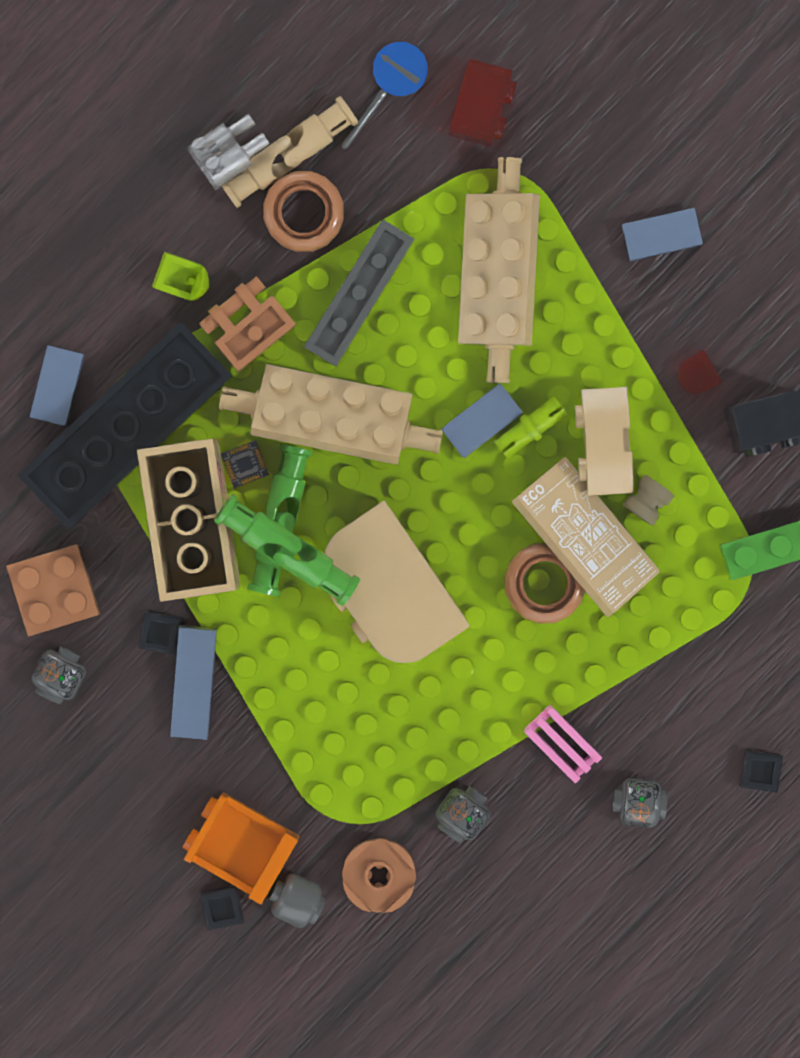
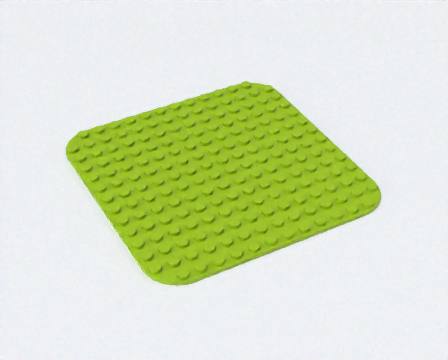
M478 169L463 173L384 219L415 240L337 367L309 351L304 346L381 221L255 296L256 300L262 304L273 295L295 322L296 326L240 372L236 370L215 344L219 338L226 334L220 325L210 334H207L202 327L193 332L192 334L233 376L224 386L256 393L261 388L266 364L413 394L408 414V421H411L410 425L441 430L500 384L486 382L488 349H485V345L458 343L466 194H493V191H497L498 169ZM520 175L519 192L540 195L532 346L518 345L515 346V350H511L510 383H501V385L523 413L467 457L463 458L444 432L442 434L439 454L406 447L405 450L401 449L398 465L250 435L253 422L251 415L219 409L223 387L160 445L166 446L213 438L218 441L220 453L229 451L230 455H232V453H238L237 451L240 452V449L242 451L243 448L246 450V447L249 449L247 443L256 440L259 451L258 449L253 451H256V457H259L257 459L260 460L258 463H261L259 466L262 465L260 469L266 466L269 475L260 478L259 473H257L258 476L254 474L255 477L252 475V478L249 476V479L240 480L244 485L234 488L231 479L236 477H233L235 474H232L233 471L231 472L233 469H230V467L232 466H229V460L225 461L224 464L222 459L228 498L231 494L237 496L238 502L255 513L262 512L263 514H265L273 474L278 473L282 451L280 450V444L313 451L312 457L307 459L303 476L306 484L297 522L292 534L325 553L329 541L337 532L385 500L470 624V627L418 661L410 663L391 661L376 651L369 640L365 643L360 641L350 626L355 619L348 609L341 612L329 593L319 587L314 589L283 567L278 584L280 596L248 590V584L253 581L257 560L254 559L256 550L241 541V535L235 531L233 533L238 560L240 589L184 598L201 627L217 628L215 651L299 793L317 811L341 822L350 824L380 822L414 805L529 737L523 729L550 704L563 717L717 626L739 606L751 581L752 575L729 580L719 547L720 544L748 536L742 521L555 205L539 186ZM245 304L230 316L229 319L235 326L252 311ZM626 387L630 416V428L628 429L633 463V493L598 495V497L657 566L660 572L608 618L585 591L580 606L569 617L559 622L538 624L524 619L510 605L505 594L504 576L509 562L521 549L534 543L545 542L511 501L564 457L578 471V458H585L583 428H576L575 406L582 405L581 390ZM555 396L568 415L541 434L542 438L540 440H532L513 454L510 459H507L494 440L500 438L520 423L521 420L519 418L524 414L529 416L549 401L551 397ZM138 466L118 487L151 541L140 468ZM645 474L675 496L669 505L657 509L659 518L653 526L643 521L623 505L629 495L637 496L638 483ZM286 499L277 508L281 513L288 512ZM296 553L293 558L301 561L299 555ZM540 561L533 564L526 571L523 579V589L527 597L540 605H550L557 602L564 595L567 587V578L563 569L550 561ZM550 716L545 721L551 724L555 720ZM539 726L535 731L537 732L542 728Z

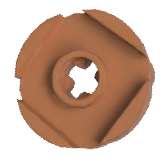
M383 837L365 840L355 846L345 860L342 872L343 886L350 901L358 908L376 913L392 912L404 905L413 893L416 880L414 861L409 852L395 841ZM374 866L378 869L387 868L386 878L388 882L384 885L381 882L371 883L369 879L373 874L370 869Z

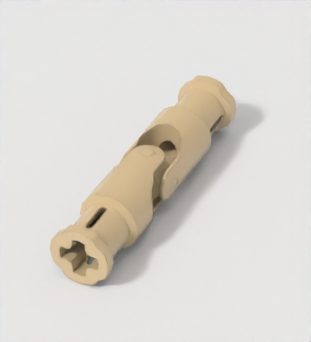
M341 96L336 98V103L318 116L313 114L293 128L287 135L279 138L244 163V168L227 180L221 179L218 181L236 208L242 205L241 201L256 190L266 189L280 177L297 167L302 161L333 142L332 137L350 124L353 126L358 124V120ZM278 154L283 157V162L272 164Z

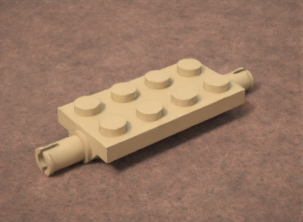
M504 157L498 158L497 191H493V194H466L458 343L485 345V349H488L486 378L488 383H510L511 350H515V346L518 345L532 346L540 195L519 192L522 159L507 157V159Z
M266 364L261 388L256 393L228 388V386H223L222 389L223 394L220 397L219 409L251 415L253 422L250 435L398 465L401 449L405 450L406 447L439 454L443 431L410 425L411 421H408L413 395L410 393Z

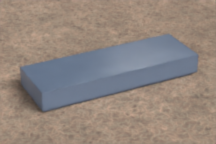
M179 626L171 737L208 739L217 628Z

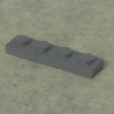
M382 219L304 347L337 367L415 239Z

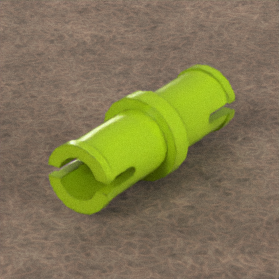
M553 396L529 416L526 414L519 418L521 420L520 423L494 441L500 450L503 451L506 458L510 459L513 454L532 440H540L542 438L541 434L568 414L555 396Z

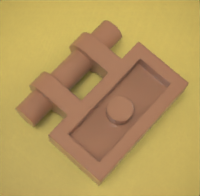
M257 276L246 285L242 282L234 289L236 292L220 306L214 305L208 310L210 314L199 322L207 334H210L219 325L226 334L219 338L215 344L238 372L243 370L296 326L295 322L273 295L262 304L256 300L255 296L266 288ZM246 304L252 312L234 326L229 317Z

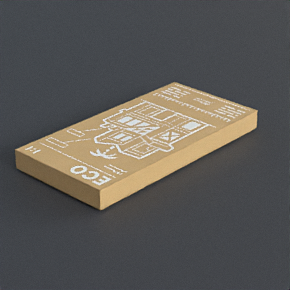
M566 457L561 459L511 501L607 618L614 614L660 572L598 495L588 496L586 481H579V472Z

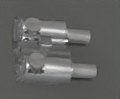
M249 114L229 128L224 123H221L203 137L195 139L186 148L215 190L252 165L249 160L250 157L270 144L264 134L261 133L244 146H239L236 138L256 125Z

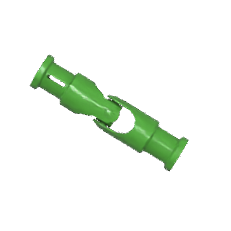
M280 444V450L282 451L278 473L273 474L265 515L283 526L290 533H293L306 484L303 480L307 459L312 457L313 451ZM286 499L288 512L281 513L277 508ZM256 550L254 559L257 560L253 581L248 584L247 589L272 596H280L278 584L282 567Z
M234 494L229 496L214 519L216 524L220 525L223 523L241 535V541L264 556L269 557L314 589L319 587L337 599L339 605L343 606L349 600L360 582L359 577L356 575L351 577L333 565V559L290 533L262 512H253L238 502V498ZM296 553L299 555L301 561L293 558Z

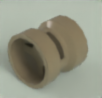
M645 474L638 483L637 496L629 495L623 505L643 521L653 526L659 518L657 509L669 505L675 496Z

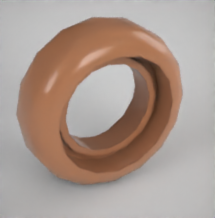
M294 171L280 177L268 190L263 203V220L270 236L282 247L295 252H314L327 246L338 235L344 221V203L337 187L325 176L312 171ZM308 190L316 193L325 205V217L322 224L316 230L309 233H298L291 230L282 218V207L285 200L297 191Z
M534 543L521 549L509 562L504 576L505 594L511 607L524 619L538 624L556 623L569 617L580 606L585 593L583 587L546 543ZM540 561L556 563L563 569L567 578V587L564 595L557 602L550 605L534 603L527 597L523 589V579L526 571L533 564Z

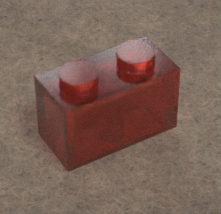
M469 58L450 125L449 136L492 147L494 138L502 139L507 118L500 115L504 102L512 103L517 82L510 81L513 70Z

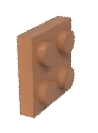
M79 544L6 566L28 637L100 615Z

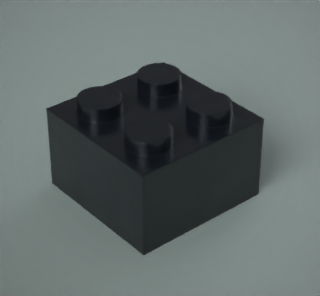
M800 390L724 409L734 452L744 450L745 457L772 451L771 443L780 441L781 448L800 444Z

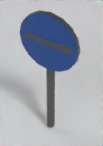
M394 42L386 45L377 53L373 62V76L381 90L361 116L358 124L353 127L341 144L343 149H347L387 94L396 97H406L416 93L423 86L427 78L428 64L424 54L416 46L408 42Z

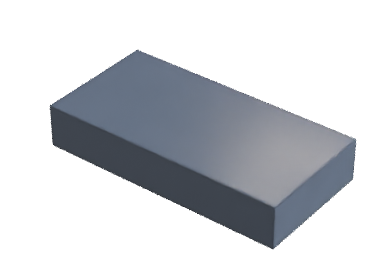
M695 208L621 225L629 262L703 244Z
M47 345L30 413L31 418L63 426L68 425L84 354Z
M500 383L441 430L461 456L465 458L523 412Z

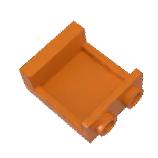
M223 792L219 799L211 797L204 808L201 816L207 820L200 832L193 828L182 847L188 851L184 860L189 863H196L250 894L248 898L261 905L300 836Z

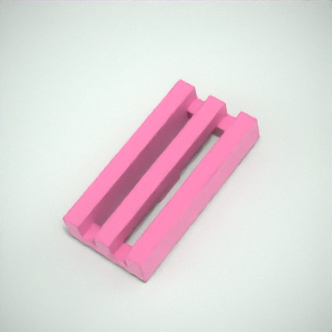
M551 704L523 729L529 738L574 783L581 779L580 775L584 772L587 773L591 769L590 766L594 762L598 763L602 759L601 755ZM551 716L588 756L583 760L545 720ZM539 726L577 764L574 769L535 731Z

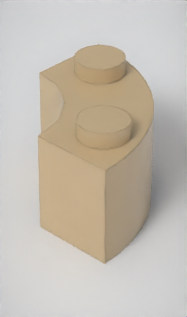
M627 388L581 390L582 405L575 406L576 428H583L585 458H578L579 481H586L588 496L633 493V463L629 443L628 428H630Z

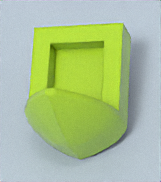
M164 251L152 287L194 301L202 297L209 289V277L207 270L200 263Z

